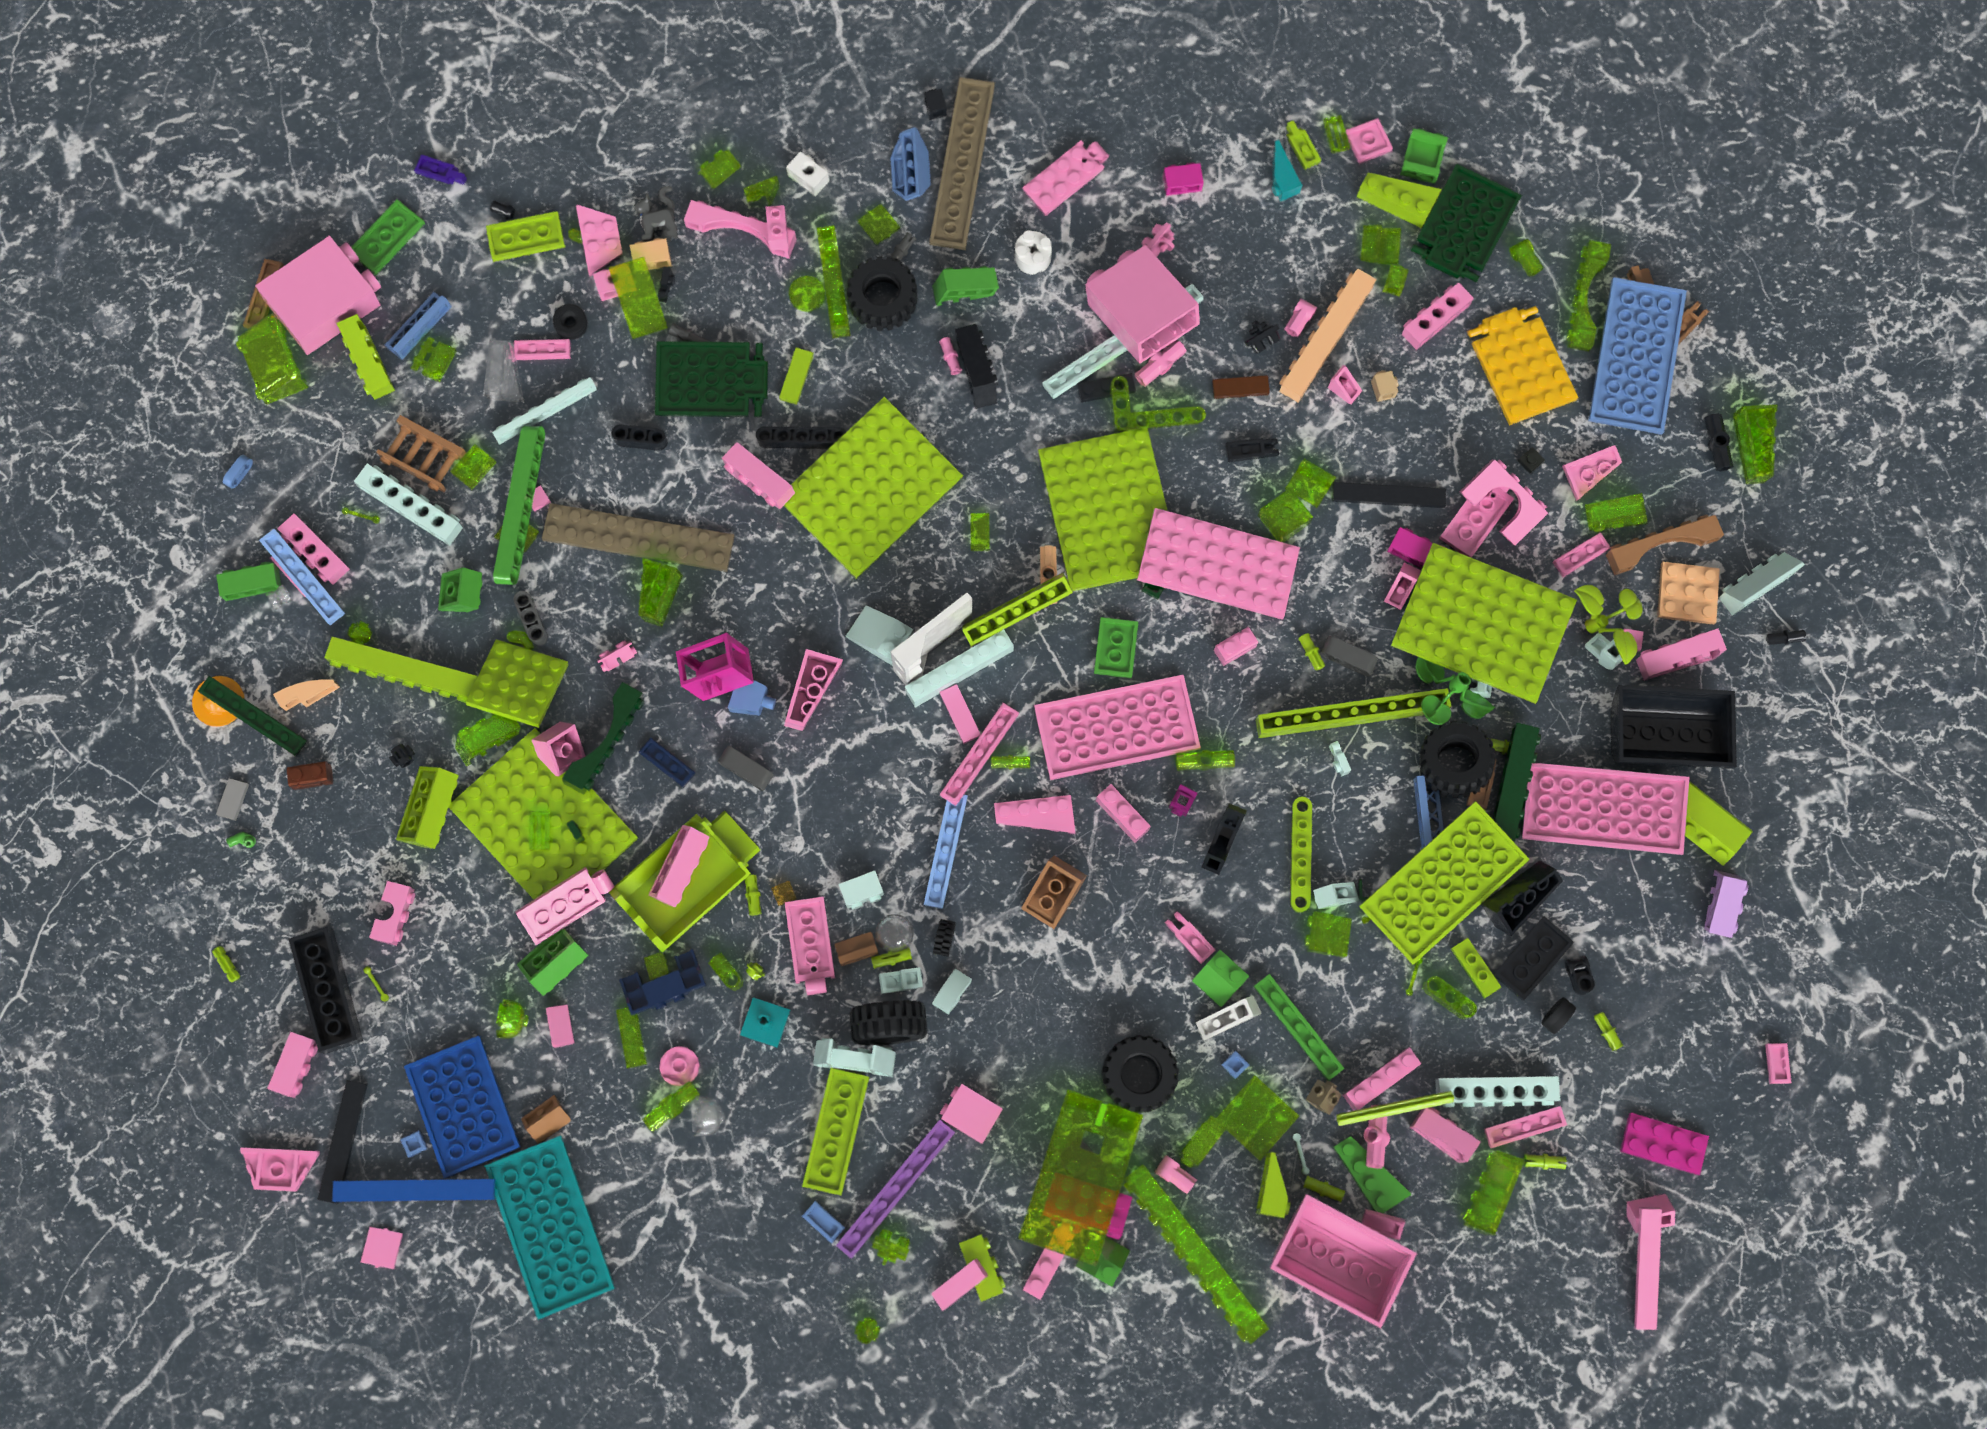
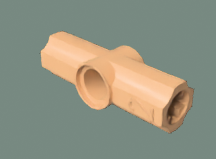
M1045 545L1040 547V584L1049 580L1043 575L1047 571L1052 572L1053 577L1057 576L1055 546Z

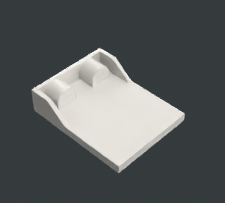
M968 593L964 594L891 651L893 671L905 685L923 676L927 655L930 651L959 630L962 625L972 620L971 596Z

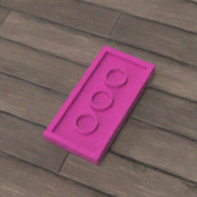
M1629 1113L1620 1152L1691 1174L1700 1175L1709 1136Z

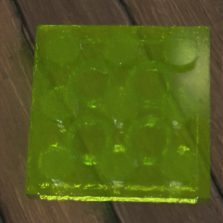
M1254 1075L1216 1117L1215 1121L1260 1161L1298 1119L1299 1115Z

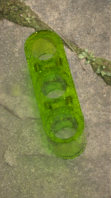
M1433 976L1424 982V992L1460 1019L1466 1020L1476 1014V1004L1440 977ZM1430 981L1437 983V991L1430 989ZM1446 993L1453 995V1003H1449L1446 1000ZM1463 1005H1467L1470 1008L1469 1015L1462 1012Z

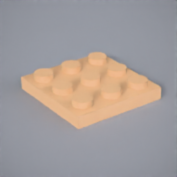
M1662 562L1657 618L1714 625L1717 620L1720 569Z

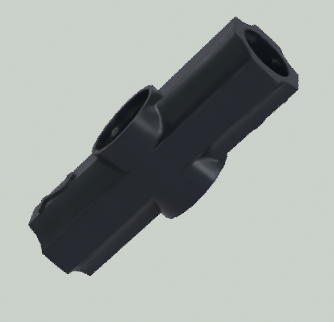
M1715 413L1706 416L1704 419L1709 437L1708 448L1713 454L1716 471L1721 472L1732 469L1734 465L1729 448L1730 437L1726 433L1722 414ZM1716 440L1721 441L1722 445H1719Z

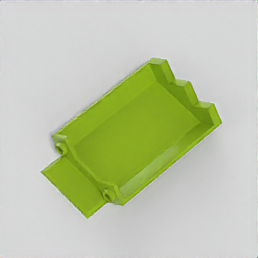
M723 811L711 823L706 817L701 819L695 814L684 824L709 836L706 849L699 858L698 866L690 876V883L685 887L682 899L676 907L658 901L649 896V893L680 829L608 892L662 953L751 874L746 868L748 866L747 862L760 849L726 811Z

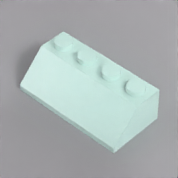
M1785 552L1779 556L1774 554L1767 559L1768 563L1766 565L1759 564L1752 569L1753 573L1751 575L1744 574L1737 579L1738 583L1735 586L1730 584L1722 590L1723 594L1718 598L1733 616L1792 576L1805 564Z

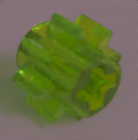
M362 621L356 622V624L352 623L347 632L351 642L362 645L367 643L372 636V631L368 628L369 624Z
M865 1318L863 1322L858 1320L854 1334L857 1335V1339L861 1343L869 1344L872 1340L877 1341L881 1328L877 1327L878 1324L874 1319Z

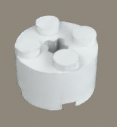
M1030 230L1024 232L1018 238L1015 244V261L1021 271L1027 274H1036L1048 268L1052 252L1050 239L1040 232Z

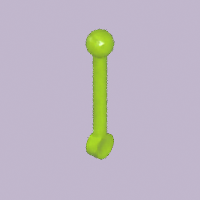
M369 966L364 967V973L368 974L381 995V1000L387 1002L389 995L383 992L372 975L371 968Z

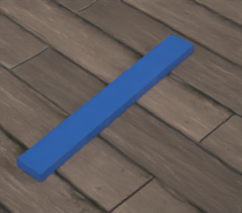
M496 1179L333 1181L332 1202L495 1200Z

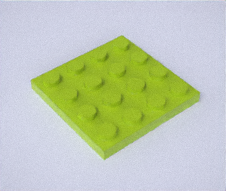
M496 639L469 693L466 705L539 728L568 667V661Z

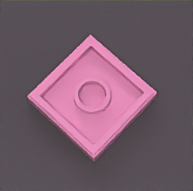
M1379 118L1345 130L1346 138L1359 164L1393 150Z

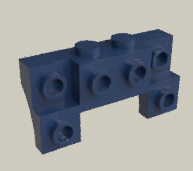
M693 949L675 956L679 970L643 984L638 972L619 979L632 1016L651 1008L656 1010L665 1008L667 1006L666 1003L673 1000L675 1003L682 1001L689 992L706 986Z

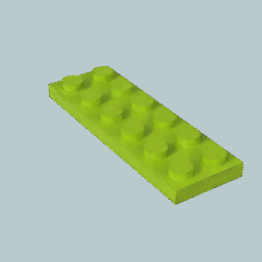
M830 1068L802 1187L842 1196L870 1077Z

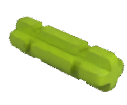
M218 946L213 949L212 953L215 958H218L217 961L224 973L227 974L228 980L230 982L238 980L240 975L238 971L234 970L235 966L229 956L225 955L226 951L224 948Z

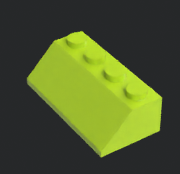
M419 766L396 840L435 849L440 839L439 835L442 826L446 821L445 816L451 805L452 794L457 787L459 775L442 768Z
M1689 782L1685 836L1724 866L1737 853L1753 831L1693 783Z

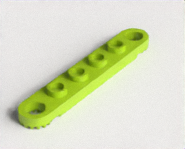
M1298 797L1292 804L1290 904L1294 911L1300 913L1306 911L1311 904L1312 803L1306 797ZM1305 802L1307 810L1305 812L1299 811L1297 803ZM1301 897L1305 899L1306 904L1303 908L1296 906V898Z

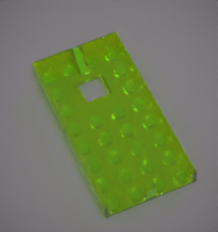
M1067 1089L1018 1239L1097 1266L1143 1115ZM1085 1131L1104 1137L1099 1154L1080 1148Z

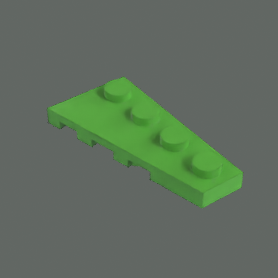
M1351 1136L1333 1147L1374 1211L1385 1213L1412 1195L1384 1167L1379 1169L1367 1167V1151Z

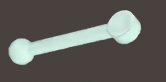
M1296 1133L1293 1135V1140L1297 1144L1303 1167L1302 1173L1308 1175L1310 1170L1306 1166L1301 1148V1136Z

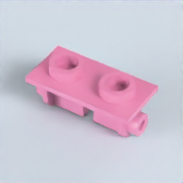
M624 640L615 645L616 649L613 651L606 650L599 654L600 658L597 661L598 663L603 662L600 666L604 672H609L620 665L617 661L618 657H620L623 663L635 657L634 655L637 653L635 648L629 647L632 644L631 641L626 642Z

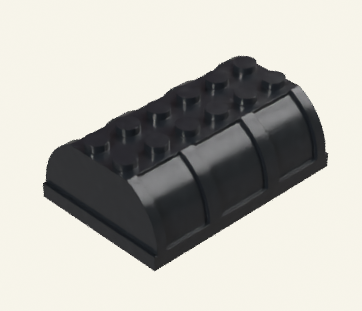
M1630 685L1617 686L1610 712L1611 754L1616 763L1719 767L1724 769L1737 767L1735 691Z

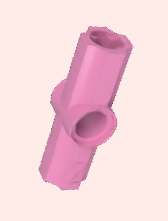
M1175 340L1164 350L1154 354L1148 363L1135 373L1137 381L1146 387L1159 375H1164L1172 367L1173 363L1186 353L1184 345L1180 341Z
M1387 1116L1369 1120V1126L1364 1131V1139L1367 1142L1366 1166L1369 1168L1379 1169L1384 1167L1385 1147L1390 1141V1135L1386 1131Z

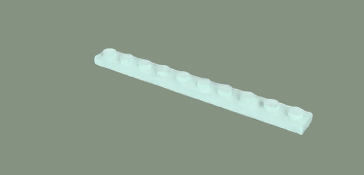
M1193 284L1185 288L1197 303L1203 301V295ZM1114 335L1042 382L1043 387L1055 399L1126 352L1127 349Z

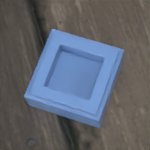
M1237 1051L1233 1052L1221 1064L1234 1079L1249 1066Z
M420 1130L400 1139L408 1158L428 1149Z

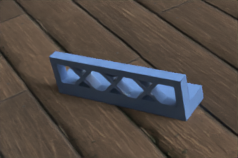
M433 292L387 341L385 347L403 360L451 308L449 301L444 296L440 297ZM435 299H437V301L430 307V304ZM396 341H399L394 347H392V345Z
M1424 775L1416 776L1413 779L1421 849L1433 837L1437 836L1438 831L1440 833L1444 830L1439 790L1437 792L1433 790L1429 795L1426 792ZM1429 799L1436 805V810L1432 814L1428 809ZM1431 818L1438 823V829L1435 832L1431 831Z

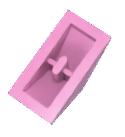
M1345 365L1333 376L1328 386V389L1348 404H1352L1362 392Z

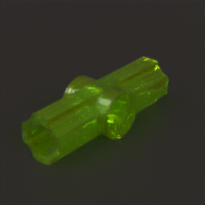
M1203 750L1201 752L1176 753L1177 771L1197 769L1206 771L1215 768L1235 767L1234 750ZM1203 756L1208 757L1210 763L1203 764L1200 758Z
M688 1081L674 1094L671 1093L658 1103L659 1106L642 1118V1120L653 1133L669 1119L672 1120L684 1110V1107L701 1094Z

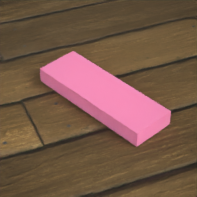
M570 339L514 340L515 360L571 358Z
M1600 532L1555 559L1553 564L1562 577H1565L1610 550L1611 547Z
M956 684L940 691L941 698L963 744L980 737L981 734L958 685Z
M975 1259L931 1294L943 1311L988 1277V1274L978 1259Z

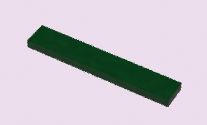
M208 676L198 690L199 693L294 756L298 755L307 742L306 739L211 676Z

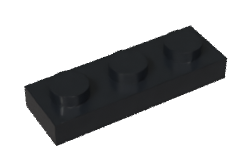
M1132 373L1077 384L1081 403L1136 392Z

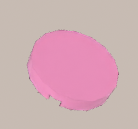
M682 1046L666 1051L659 1065L664 1080L674 1086H684L694 1081L700 1067L696 1054L687 1047Z

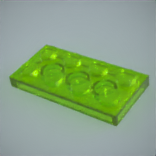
M641 257L609 267L632 339L668 329L645 258Z

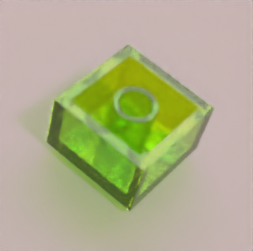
M1291 488L1263 506L1258 513V517L1275 539L1282 543L1308 526L1313 518Z

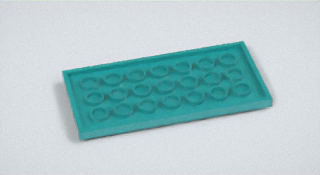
M561 1135L485 1165L489 1179H496L495 1197L537 1320L616 1289Z

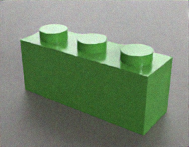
M263 562L260 566L255 567L244 566L241 570L236 571L225 570L222 574L216 575L219 596L225 601L282 590L279 568L271 562Z

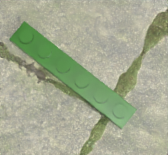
M1270 974L1253 986L1327 1081L1344 1069Z

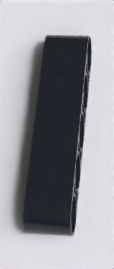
M763 426L756 431V439L762 448L829 449L837 442L835 438L843 436L846 430L840 427ZM763 435L769 436L767 440L760 439ZM782 435L788 436L786 440L779 439ZM801 435H805L807 437L803 441L798 440V437ZM818 436H825V439L822 441L816 440Z

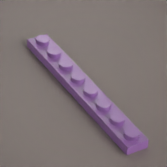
M939 1120L836 1246L852 1259L955 1132Z

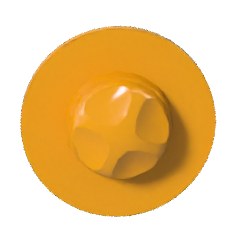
M224 676L212 677L244 698L242 688L233 679ZM205 681L197 687L192 698V707L196 717L201 722L209 726L220 727L228 725L237 719V717L198 692Z

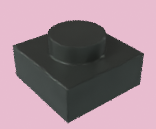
M1533 447L1518 459V462L1530 474L1545 461Z

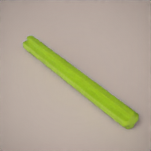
M1446 1091L1340 1113L1336 1115L1338 1125L1342 1126L1453 1103L1454 1095L1452 1091Z

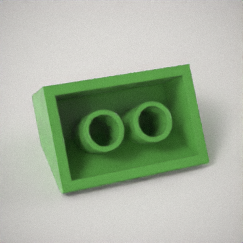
M563 928L541 942L517 966L527 980L544 996L558 982L566 978L577 965H580L588 955L567 930Z

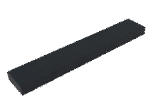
M1334 482L1332 502L1445 508L1446 488Z
M346 1080L317 1200L339 1204V1202H332L333 1181H344L368 1084Z

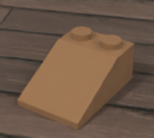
M1054 855L1046 863L1021 909L1055 929L1087 875Z

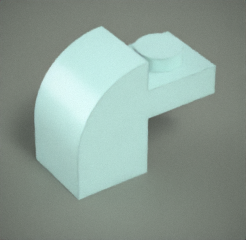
M1599 632L1585 644V648L1599 659L1598 663L1609 670H1613L1623 661L1614 639L1610 642Z

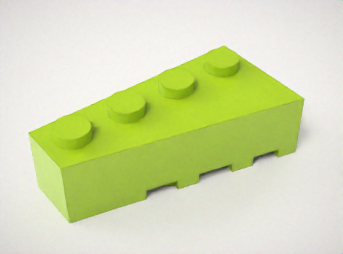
M358 314L337 322V326L343 336L341 339L345 347L350 351L349 357L353 364L356 363L358 367L356 372L359 378L365 382L363 388L366 394H371L374 400L394 392L395 389L371 336Z

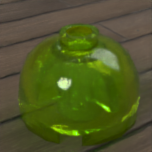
M502 998L496 1020L500 1030H496V1038L512 1039L522 1032L523 1027H527L529 1016L525 1015V1009L519 1002Z

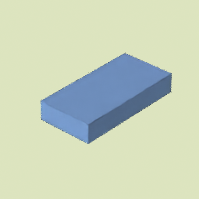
M817 1201L802 1215L830 1243H833L845 1229Z

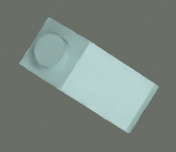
M1354 882L1330 884L1313 890L1318 909L1332 908L1359 901Z

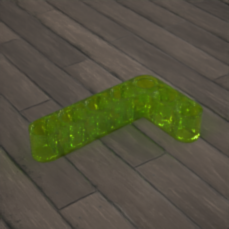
M1117 376L1110 383L1113 425L1119 432L1197 425L1206 417L1205 410L1199 406L1131 413L1129 388L1126 378ZM1121 381L1124 388L1117 390L1114 387V382ZM1118 399L1124 400L1125 408L1119 409L1116 406V401ZM1193 411H1198L1201 414L1200 420L1192 418ZM1177 412L1182 415L1181 422L1174 420V413ZM1157 414L1164 417L1162 424L1156 423L1155 416ZM1138 416L1144 417L1146 420L1145 425H1138L1136 418ZM1119 418L1127 420L1126 427L1123 428L1118 425Z

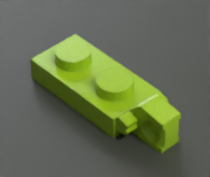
M1294 120L1288 122L1286 126L1288 134L1286 136L1303 169L1305 170L1319 164L1321 158L1305 129H1298Z

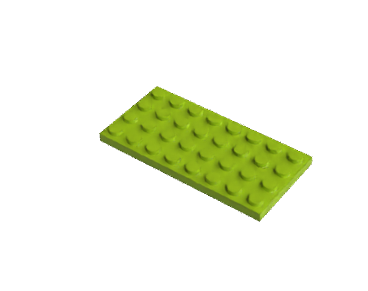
M1474 801L1359 907L1407 960L1414 965L1530 859L1484 809Z

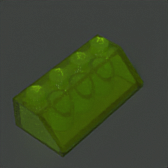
M1494 1151L1493 1154H1489L1486 1160L1488 1165L1486 1172L1483 1171L1478 1181L1481 1183L1478 1191L1475 1190L1471 1197L1473 1202L1471 1209H1467L1464 1214V1226L1486 1236H1495L1525 1162L1524 1159L1501 1151Z

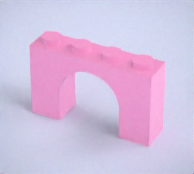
M1492 459L1459 492L1475 506L1494 488L1503 486L1511 489L1517 496L1518 510L1515 516L1499 532L1512 545H1516L1548 514L1545 510L1547 507L1540 500L1536 501L1532 497L1533 493L1526 486L1523 488L1518 483L1520 480L1513 473L1509 474L1505 470L1507 467L1502 461Z

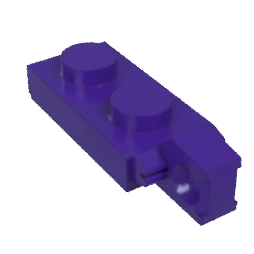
M424 155L420 156L414 169L416 174L447 184H454L456 182L465 185L467 180L465 174L460 173L459 169L454 165Z

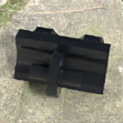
M1255 320L1252 322L1253 328L1249 330L1250 335L1255 333L1257 335L1244 342L1247 347L1251 346L1252 350L1257 354L1266 349L1262 339L1267 338L1270 345L1275 344L1281 340L1277 332L1280 329L1278 324L1263 330L1267 326L1266 322L1259 323Z

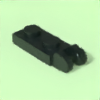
M1259 438L1227 442L1225 446L1228 462L1278 456L1280 454L1278 449L1265 450L1264 446H1274L1278 441L1276 438Z

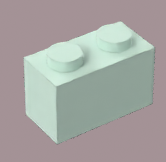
M876 871L838 884L847 909H858L863 906L862 903L879 901L881 896L884 895Z

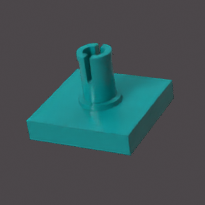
M753 998L740 1036L778 1048L791 1010Z

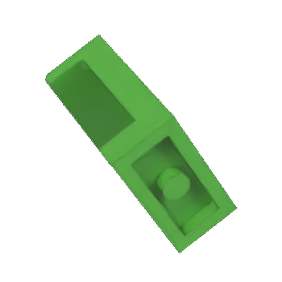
M1413 129L1400 175L1435 184L1439 176L1448 137L1439 133L1426 132L1424 129Z

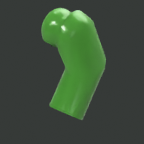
M240 832L226 839L229 847L240 843L247 848H252L256 844L254 836L246 832Z

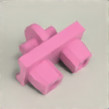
M1167 222L1164 225L1156 224L1152 230L1155 237L1153 239L1145 237L1142 241V246L1146 245L1156 257L1165 250L1172 251L1174 248L1172 243L1174 234L1170 229L1171 225Z

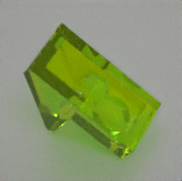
M776 175L743 188L747 203L758 201L764 196L768 206H771L780 187L778 177Z

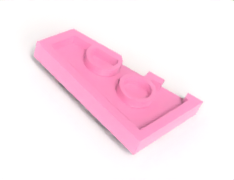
M1614 445L1562 466L1576 501L1620 465L1622 460Z

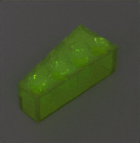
M1778 404L1742 406L1733 414L1746 484H1762L1774 476L1775 453L1773 449L1776 443L1774 430L1777 424L1775 412L1777 411Z

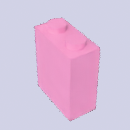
M963 1084L960 1087L956 1086L950 1095L953 1098L949 1105L946 1103L940 1112L943 1115L941 1120L983 1144L1003 1108Z

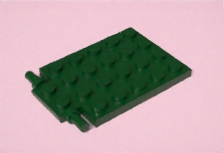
M1456 163L1416 241L1432 248V250L1428 248L1423 249L1414 244L1411 251L1422 256L1421 258L1426 260L1425 264L1456 279L1459 277L1464 279L1466 277L1477 283L1480 276L1468 271L1469 268L1465 267V265L1482 273L1522 195Z
M657 341L656 416L749 417V399H753L754 417H762V405L764 404V399H768V361H765V356H763V343H756L755 356H753L752 361L750 360V342Z

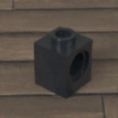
M942 88L924 92V101L929 120L946 117L947 107Z

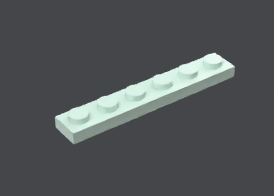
M591 377L582 379L574 387L564 389L558 396L548 398L542 405L532 407L526 414L516 416L510 423L498 426L492 433L500 445L520 434L523 426H534L596 391L595 384Z

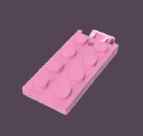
M1082 141L1078 142L1022 187L1023 191L1045 216L1103 171L1104 166L1102 163L1107 160L1109 155L1098 142H1093L1087 149L1084 148Z
M1502 486L1492 489L1475 506L1466 500L1439 539L1461 554L1472 558L1514 500L1512 496L1507 494L1509 488Z
M585 867L521 907L515 913L534 943L538 945L604 903L606 899L602 894L610 892L614 888V884L604 869L597 871L590 877Z
M824 897L785 902L795 982L800 984V982L805 981L807 996L827 993L825 978H835ZM813 967L817 968L815 972L811 971Z

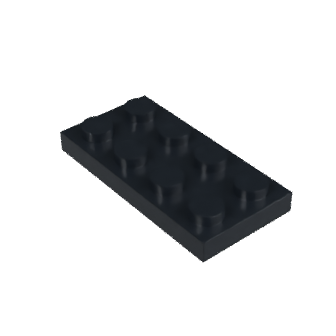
M1543 916L1493 975L1524 1001L1572 946L1574 941Z

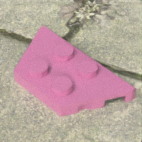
M576 205L588 274L593 276L595 272L622 255L617 221L614 216Z
M240 1148V1152L243 1154L247 1164V1171L251 1175V1182L256 1190L297 1191L320 1154L319 1151Z

